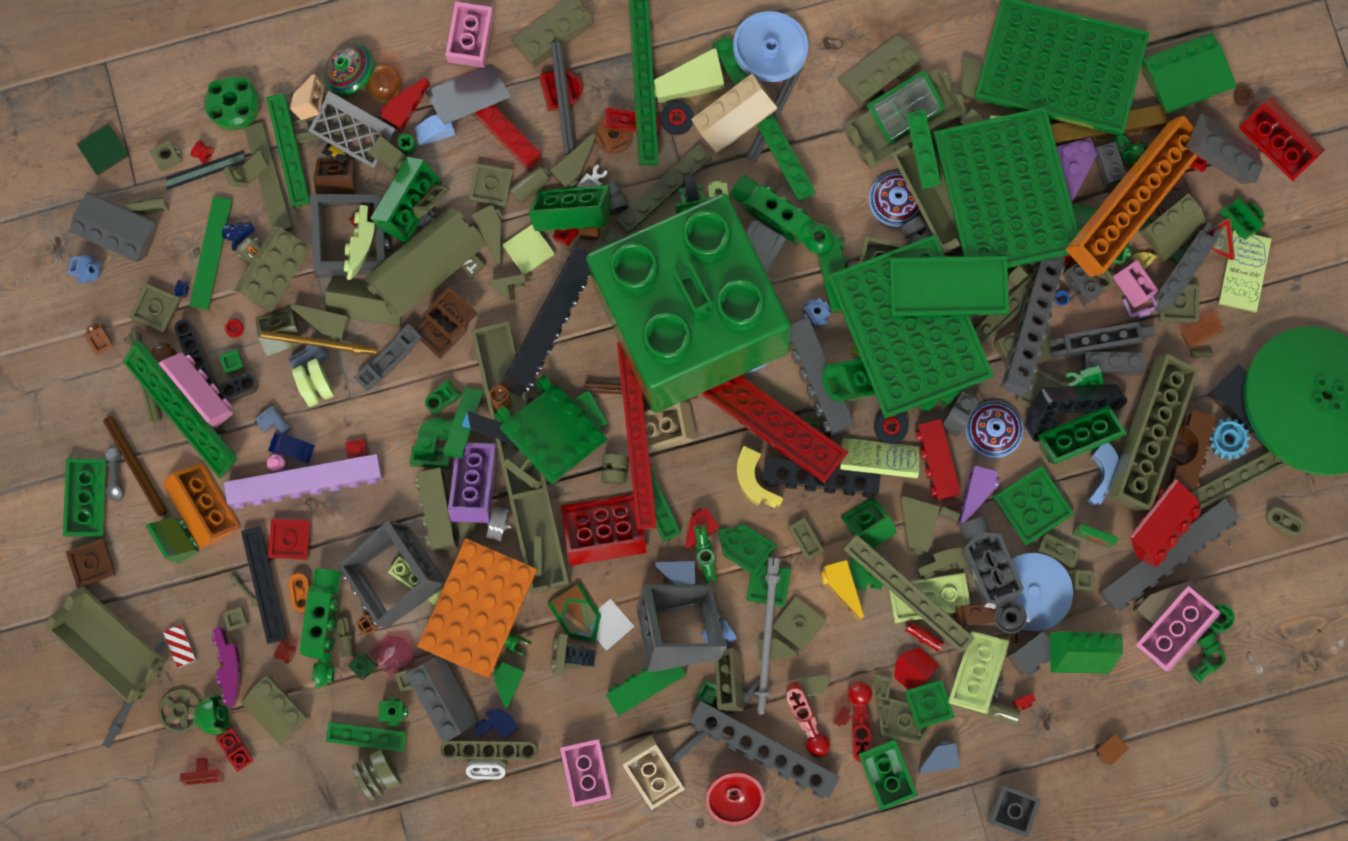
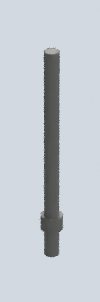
M158 640L154 650L159 655L166 642ZM135 700L131 703L125 702L115 722L111 723L108 729L109 733L102 744L103 746L110 748L116 735L120 734L121 726Z
M757 681L746 691L743 690V702L745 704L751 700L750 697L754 692L759 690L760 684ZM716 718L706 726L709 728L714 727L717 722ZM702 729L701 732H698L668 760L674 765L704 739L709 732Z

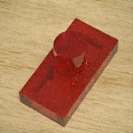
M197 758L196 772L180 773V782L184 786L224 782V774L220 769L208 770L207 758Z

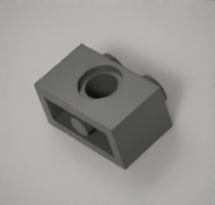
M1116 142L1097 147L1095 149L1097 153L1095 161L1104 188L1118 185L1126 175Z
M1078 263L1067 269L1063 274V277L1083 306L1089 304L1104 292L1094 276L1090 277Z

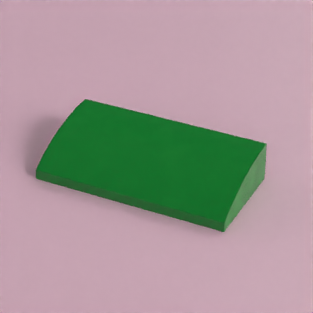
M66 458L63 537H103L106 460Z

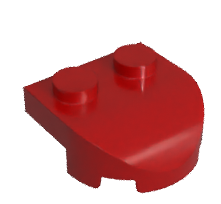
M565 69L569 107H572L583 93V84L578 76H574L569 72L570 70ZM554 72L541 73L539 80L547 110H559Z

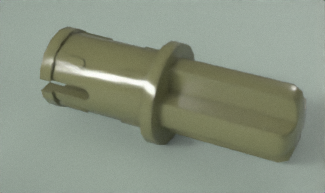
M346 617L337 619L338 640L341 643L342 657L353 656L355 653L349 619Z

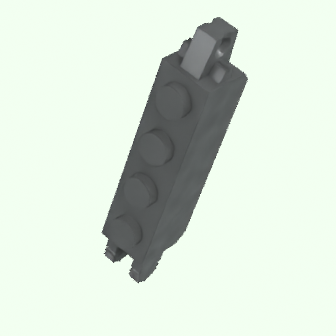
M1208 222L1205 228L1199 232L1157 294L1156 298L1160 302L1155 307L1156 311L1162 313L1166 305L1171 307L1175 304L1217 242L1216 239L1222 230L1218 228L1213 237L1206 233L1212 225Z
M1135 322L1067 334L1063 338L1048 341V345L1052 347L1062 345L1063 350L1050 353L1052 358L1062 356L1068 358L1083 355L1085 352H1103L1137 346L1142 342H1146L1147 337H1152L1156 333L1154 326L1143 328V324Z

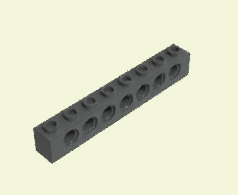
M1065 256L1035 262L1000 387L1019 396L1029 392L1034 384L1032 377L1038 369L1037 359L1043 351L1041 344L1048 332L1046 326L1051 320L1052 313L1050 311L1056 302L1057 297L1055 293L1061 284L1059 278L1066 266L1064 264Z
M701 700L689 719L693 729L699 732L702 729L709 732L708 737L717 742L720 739L727 742L725 746L733 751H736L737 748L742 750L744 757L752 761L754 758L762 761L760 765L764 768L778 770V775L786 780L789 777L796 780L795 784L803 789H806V787L813 789L812 794L821 799L824 796L830 797L840 779L838 775ZM708 717L716 718V725L712 728L707 727L705 724ZM726 726H731L734 729L731 737L723 735V729ZM743 736L751 738L749 746L744 747L741 745L740 740ZM762 745L768 747V753L765 756L758 754V748ZM778 755H784L786 758L785 763L781 766L775 763ZM797 764L803 767V772L800 775L793 774V767ZM813 774L820 775V782L816 785L810 782Z

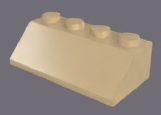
M751 74L691 120L700 134L718 154L776 111L778 107L759 79Z

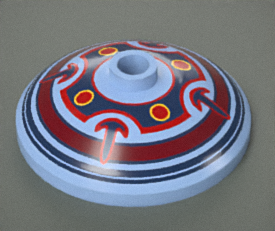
M901 172L886 173L880 176L872 185L869 192V207L874 217L884 225L903 227L906 223L922 214ZM899 193L902 197L897 199L895 194Z
M987 401L976 406L965 425V434L968 443L978 454L988 458H1001L1012 453L1020 444L1023 436V423L1017 411L1010 405L1001 401ZM997 424L999 426V430H994L993 425Z

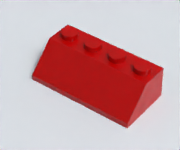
M1272 97L1265 101L1239 127L1292 182L1325 151Z
M1174 480L1130 536L1136 557L1155 568L1166 559L1167 553L1177 545L1178 539L1183 533L1188 531L1192 521L1197 519L1201 513L1198 499L1178 480Z

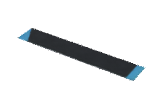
M467 411L462 424L463 427L515 445L500 429L502 423Z

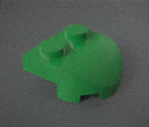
M1243 197L1237 198L1234 203L1223 207L1219 212L1224 220L1227 218L1231 219L1232 227L1236 230L1237 235L1244 240L1254 236L1266 224L1263 221L1265 215L1260 207L1254 202H1245Z

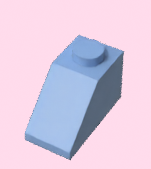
M438 114L430 116L414 128L420 146L456 135L452 122L444 125Z

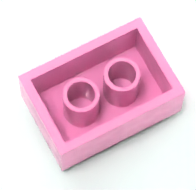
M455 2L445 54L447 62L485 68L494 19L492 7Z
M600 739L560 748L573 807L612 798Z

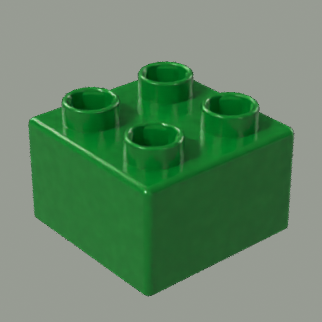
M727 194L715 196L594 250L586 256L597 296L644 396L654 413L661 412L785 356L790 352L791 322ZM689 263L692 264L713 305L711 313L702 318L700 316L694 317L673 276L674 270H677L678 274L688 270L687 264ZM692 279L683 282L695 307L704 305Z

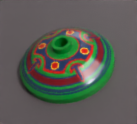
M349 43L339 47L331 54L324 67L323 76L326 86L338 95H349L359 91L367 84L373 74L375 60L372 52L360 43Z

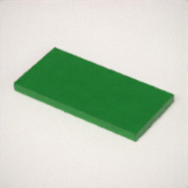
M1007 256L890 258L891 317L1008 315Z

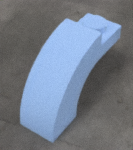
M1109 443L1098 446L1090 457L1098 464L1101 471L1100 483L1086 501L1091 506L1097 503L1100 505L1106 498L1104 493L1108 494L1119 463L1118 455Z

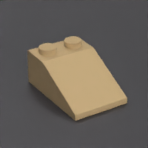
M681 402L658 413H654L652 410L644 412L648 452L679 446L697 440L689 403Z
M653 735L618 755L622 766L651 810L685 790Z

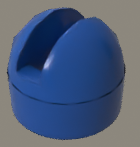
M1063 290L1057 291L1055 293L1056 297L1064 295L1065 298L1056 300L1055 304L1059 306L1066 305L1070 299L1069 294Z

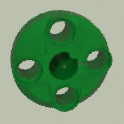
M227 76L212 81L208 85V91L204 99V108L206 114L215 125L224 130L236 131L249 126L256 119L260 111V97L254 85L247 78Z

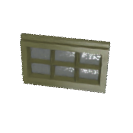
M328 92L324 93L322 104L325 101V96ZM338 95L349 101L347 95ZM292 100L287 101L297 145L320 140L321 138L308 131L316 116L300 120L290 109ZM328 104L325 109L326 117L337 115L335 107ZM348 114L340 116L343 127L353 125L351 116ZM338 117L328 120L330 130L340 128ZM325 121L317 123L314 130L319 133L328 132ZM355 128L344 129L345 134L355 132ZM342 131L331 133L332 137L342 135Z

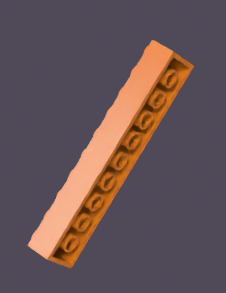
M1184 115L1167 123L1065 249L1090 277L1105 273L1197 157L1196 154L1186 149L1194 127Z

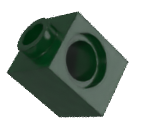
M361 652L348 664V667L360 680H365L378 668L365 652Z

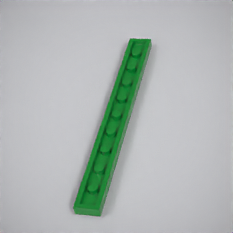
M628 0L638 165L657 166L659 159L648 0Z
M729 35L712 43V47L717 50L718 57L734 86L749 76L740 68L735 60L733 43ZM770 114L756 126L800 203L815 195L816 191L773 114Z

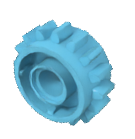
M1230 418L1225 419V422L1220 419L1215 432L1211 433L1210 437L1212 441L1210 447L1213 450L1212 454H1218L1219 459L1226 457L1227 461H1230L1232 456L1234 459H1237L1239 454L1244 455L1246 453L1244 449L1249 448L1247 441L1251 440L1250 437H1247L1249 430L1243 428V423L1238 424L1237 419L1233 420V422H1231ZM1225 435H1229L1232 438L1231 444L1225 441Z

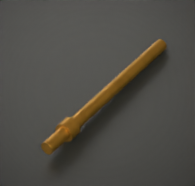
M261 330L260 338L352 351L353 354L366 353L376 355L377 347L364 346L362 343L357 342L351 344Z

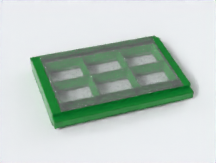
M925 70L918 72L866 105L887 144L892 143L910 131L907 113L925 109L927 120L945 110L944 104Z

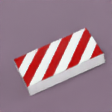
M183 624L163 632L177 668L197 660Z

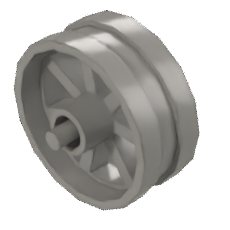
M498 505L494 506L490 523L487 524L489 528L486 539H494L501 542L504 530L506 531L507 528L511 529V525L507 521L509 508H502Z

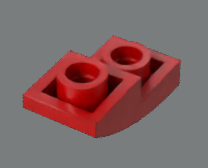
M230 727L226 733H222L215 738L237 772L254 761L233 727Z

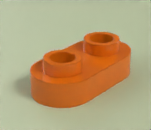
M300 573L294 574L289 579V590L293 609L304 613L306 604L301 607L299 602L302 599L306 601L310 583L309 579ZM299 580H302L303 585L301 587H297V582Z

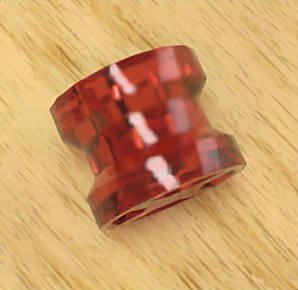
M282 640L273 658L281 659L288 665L292 661L297 647L289 646L287 642Z

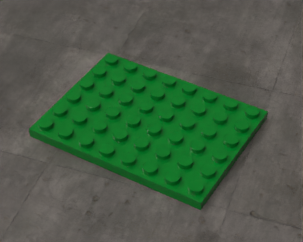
M1002 0L974 99L1020 111L1046 107L1049 118L1123 136L1150 32L1021 0Z
M1046 107L934 131L933 135L964 257L1007 256V268L1070 255L1065 249L1079 231Z
M936 235L828 275V280L884 419L994 377L969 315L891 317L890 258L945 257Z

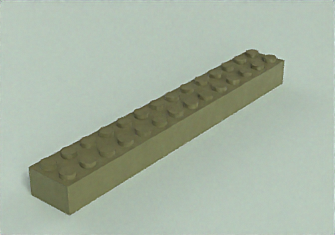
M509 321L471 330L492 420L498 422L500 421L495 417L497 410L492 404L489 393L493 387L500 385L517 353ZM508 390L511 397V406L507 409L510 417L528 405L525 392L519 397ZM496 439L524 564L534 568V536H541L543 538V576L534 577L530 586L531 594L549 591L550 586L553 590L570 586L546 479L539 489L533 488L503 466L506 459L513 460L519 448L516 445Z

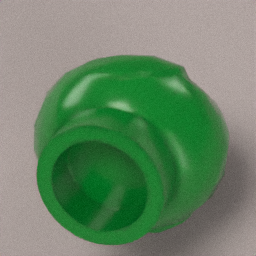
M1135 140L1133 144L1127 146L1123 153L1125 164L1133 166L1147 149L1146 143Z

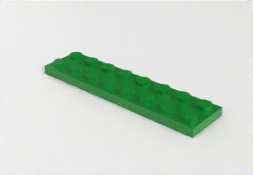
M140 340L133 343L122 362L218 478L221 479L238 459L234 451L225 444L223 438L206 422L159 365L160 362L155 360L150 354L149 349Z

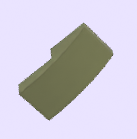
M964 57L961 61L960 94L965 97L975 98L982 72V60Z

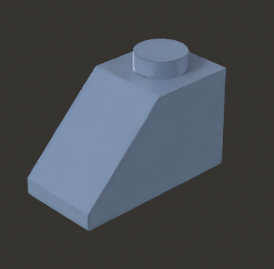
M694 561L655 562L656 568L673 585H695Z
M951 740L939 742V746H934L919 767V773L960 767L956 743L951 744Z

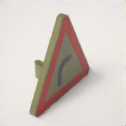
M1227 218L1207 234L1213 237L1218 228L1222 230L1211 252L1229 260H1234L1235 250L1231 219Z

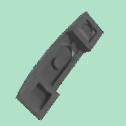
M409 323L395 336L396 339L382 353L354 376L366 391H369L385 378L422 339Z

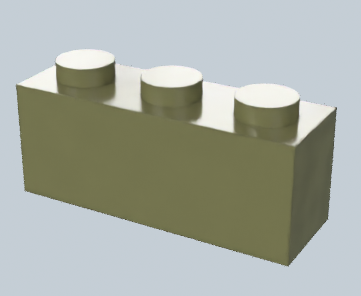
M729 648L723 651L721 659L715 660L717 706L724 713L744 711L741 656L738 651Z

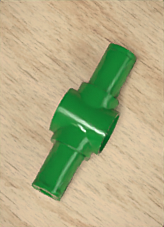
M699 525L694 527L697 540L695 544L697 560L700 563V567L703 568L705 582L710 583V576L712 582H715L717 577L714 568V548L711 545V541L708 540L706 525H701V531ZM704 551H708L710 553L708 556L701 555V553Z

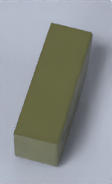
M1028 264L1020 265L1008 275V279L1014 286H1017L1027 279L1033 270Z
M828 674L791 681L800 683L807 697L823 694L830 683Z

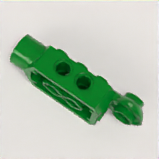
M314 568L313 581L307 592L299 649L300 655L319 659L318 663H314L312 670V681H315L316 689L322 688L327 683H333L335 665H331L332 654H330V650L334 648L332 633L337 627V619L334 618L335 611L339 610L340 605L337 595H339L342 573L340 571ZM324 609L325 614L320 618L319 613ZM321 628L322 634L317 637V631Z

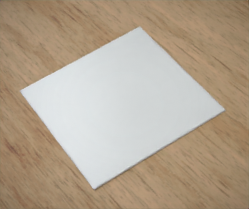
M611 599L598 609L601 619L596 639L606 651L635 627Z

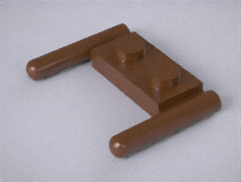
M983 603L955 606L956 620L964 629L965 625L995 623V609L984 607ZM1012 614L1005 615L1008 622L1013 623L1015 621ZM1018 632L1010 634L1012 643L1018 642Z

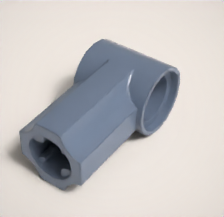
M307 345L306 349L290 357L289 362L293 368L301 365L306 369L309 361L317 358L321 363L328 359L330 355L325 347Z

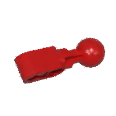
M857 681L850 685L847 696L854 705L855 714L852 716V756L855 761L861 763L859 756H857V752L860 751V745L856 746V742L863 743L867 741V745H863V751L871 749L870 717L866 714V705L871 701L873 693L867 683ZM859 728H863L866 731V737L862 740L856 736V731Z
M798 682L789 683L786 687V698L795 719L798 721L801 729L807 733L806 750L813 757H823L828 754L831 748L830 739L827 735L818 731L816 727L817 720L803 686ZM792 692L798 694L799 700L796 701L795 694ZM801 708H806L808 710L806 713L798 712V710Z

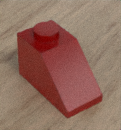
M699 508L691 514L693 517L690 518L685 543L686 550H689L697 543L694 531L695 526L699 525L701 531V525H706L708 536L719 529L718 524L707 508L704 510Z

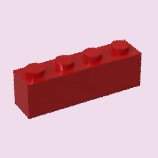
M494 105L475 112L477 120L527 171L542 159L538 149Z
M941 419L919 424L917 430H915L917 442H921L922 449H920V455L922 460L926 461L925 474L927 479L930 478L931 480L930 493L932 498L935 497L936 501L959 496L961 491Z

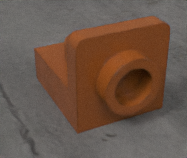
M102 323L90 325L86 328L87 331L84 334L95 355L113 347L111 340L103 329Z

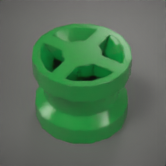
M1210 632L1196 641L1198 645L1202 646L1205 655L1222 645L1220 641L1215 639L1214 632Z

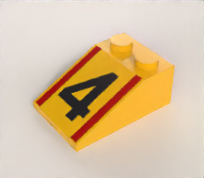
M847 560L824 566L820 574L822 584H826L827 589L856 620H861L864 615Z

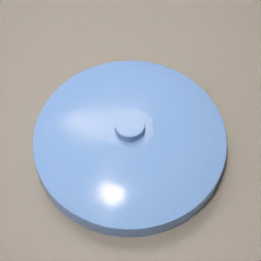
M765 11L751 15L739 25L733 40V53L736 62L746 74H753L760 81L778 82L794 76L803 67L808 54V39L801 25L790 16L779 12Z
M1026 553L1013 558L1012 562L1024 587V590L1015 600L1025 609L1027 614V622L1022 630L1042 631L1055 626L1066 616L1073 600V585L1068 572L1057 560L1044 554Z

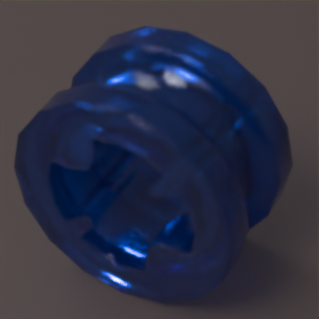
M178 280L175 286V296L179 297L182 295L183 298H186L189 292V281L182 282V280Z

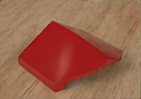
M920 648L905 651L896 660L894 678L907 690L917 688L925 684L939 664Z

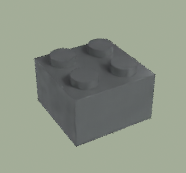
M1044 631L1039 632L1009 654L1007 658L1020 675H1032L1040 669L1038 665L1050 662V639Z
M1000 785L987 823L1028 837L1041 799Z

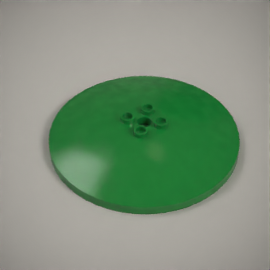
M1298 327L1284 331L1270 339L1258 350L1247 369L1244 382V403L1250 424L1263 445L1276 458L1288 466L1301 472L1318 476L1347 474L1348 337L1334 330L1321 327ZM1322 392L1328 393L1330 399H1324Z

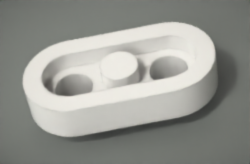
M474 759L470 760L466 766V774L472 779H501L506 771L505 763L500 760Z

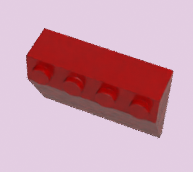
M633 494L561 506L570 566L647 553L643 530L637 531Z

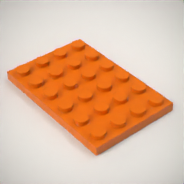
M465 538L417 647L490 679L537 573V569Z

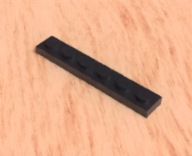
M258 526L241 531L267 644L287 640L262 529Z

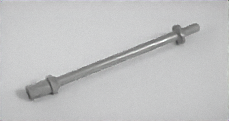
M768 558L767 575H765L768 590L759 692H754V695H759L757 712L760 715L765 713L766 696L772 695L767 693L775 589L776 583L780 581L779 558Z

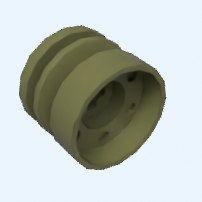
M382 748L370 755L371 765L365 759L360 760L362 768L358 763L352 765L355 780L361 791L370 801L377 799L375 791L379 796L384 795L382 785L391 791L402 784L396 768Z

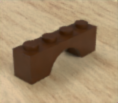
M1189 410L1184 430L1193 439V454L1184 464L1172 467L1168 485H1171L1176 479L1189 491H1195V488L1199 487L1201 482L1199 477L1200 471L1204 469L1206 464L1204 457L1212 443L1210 440L1211 433H1214L1217 427L1216 416L1196 410Z

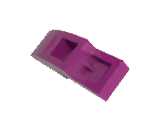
M218 627L213 629L214 635H211L214 646H217L219 650L217 654L218 661L224 667L216 669L217 675L215 677L217 684L222 686L223 693L221 697L223 703L227 704L228 707H235L241 688L240 654L237 644L228 643L224 628Z

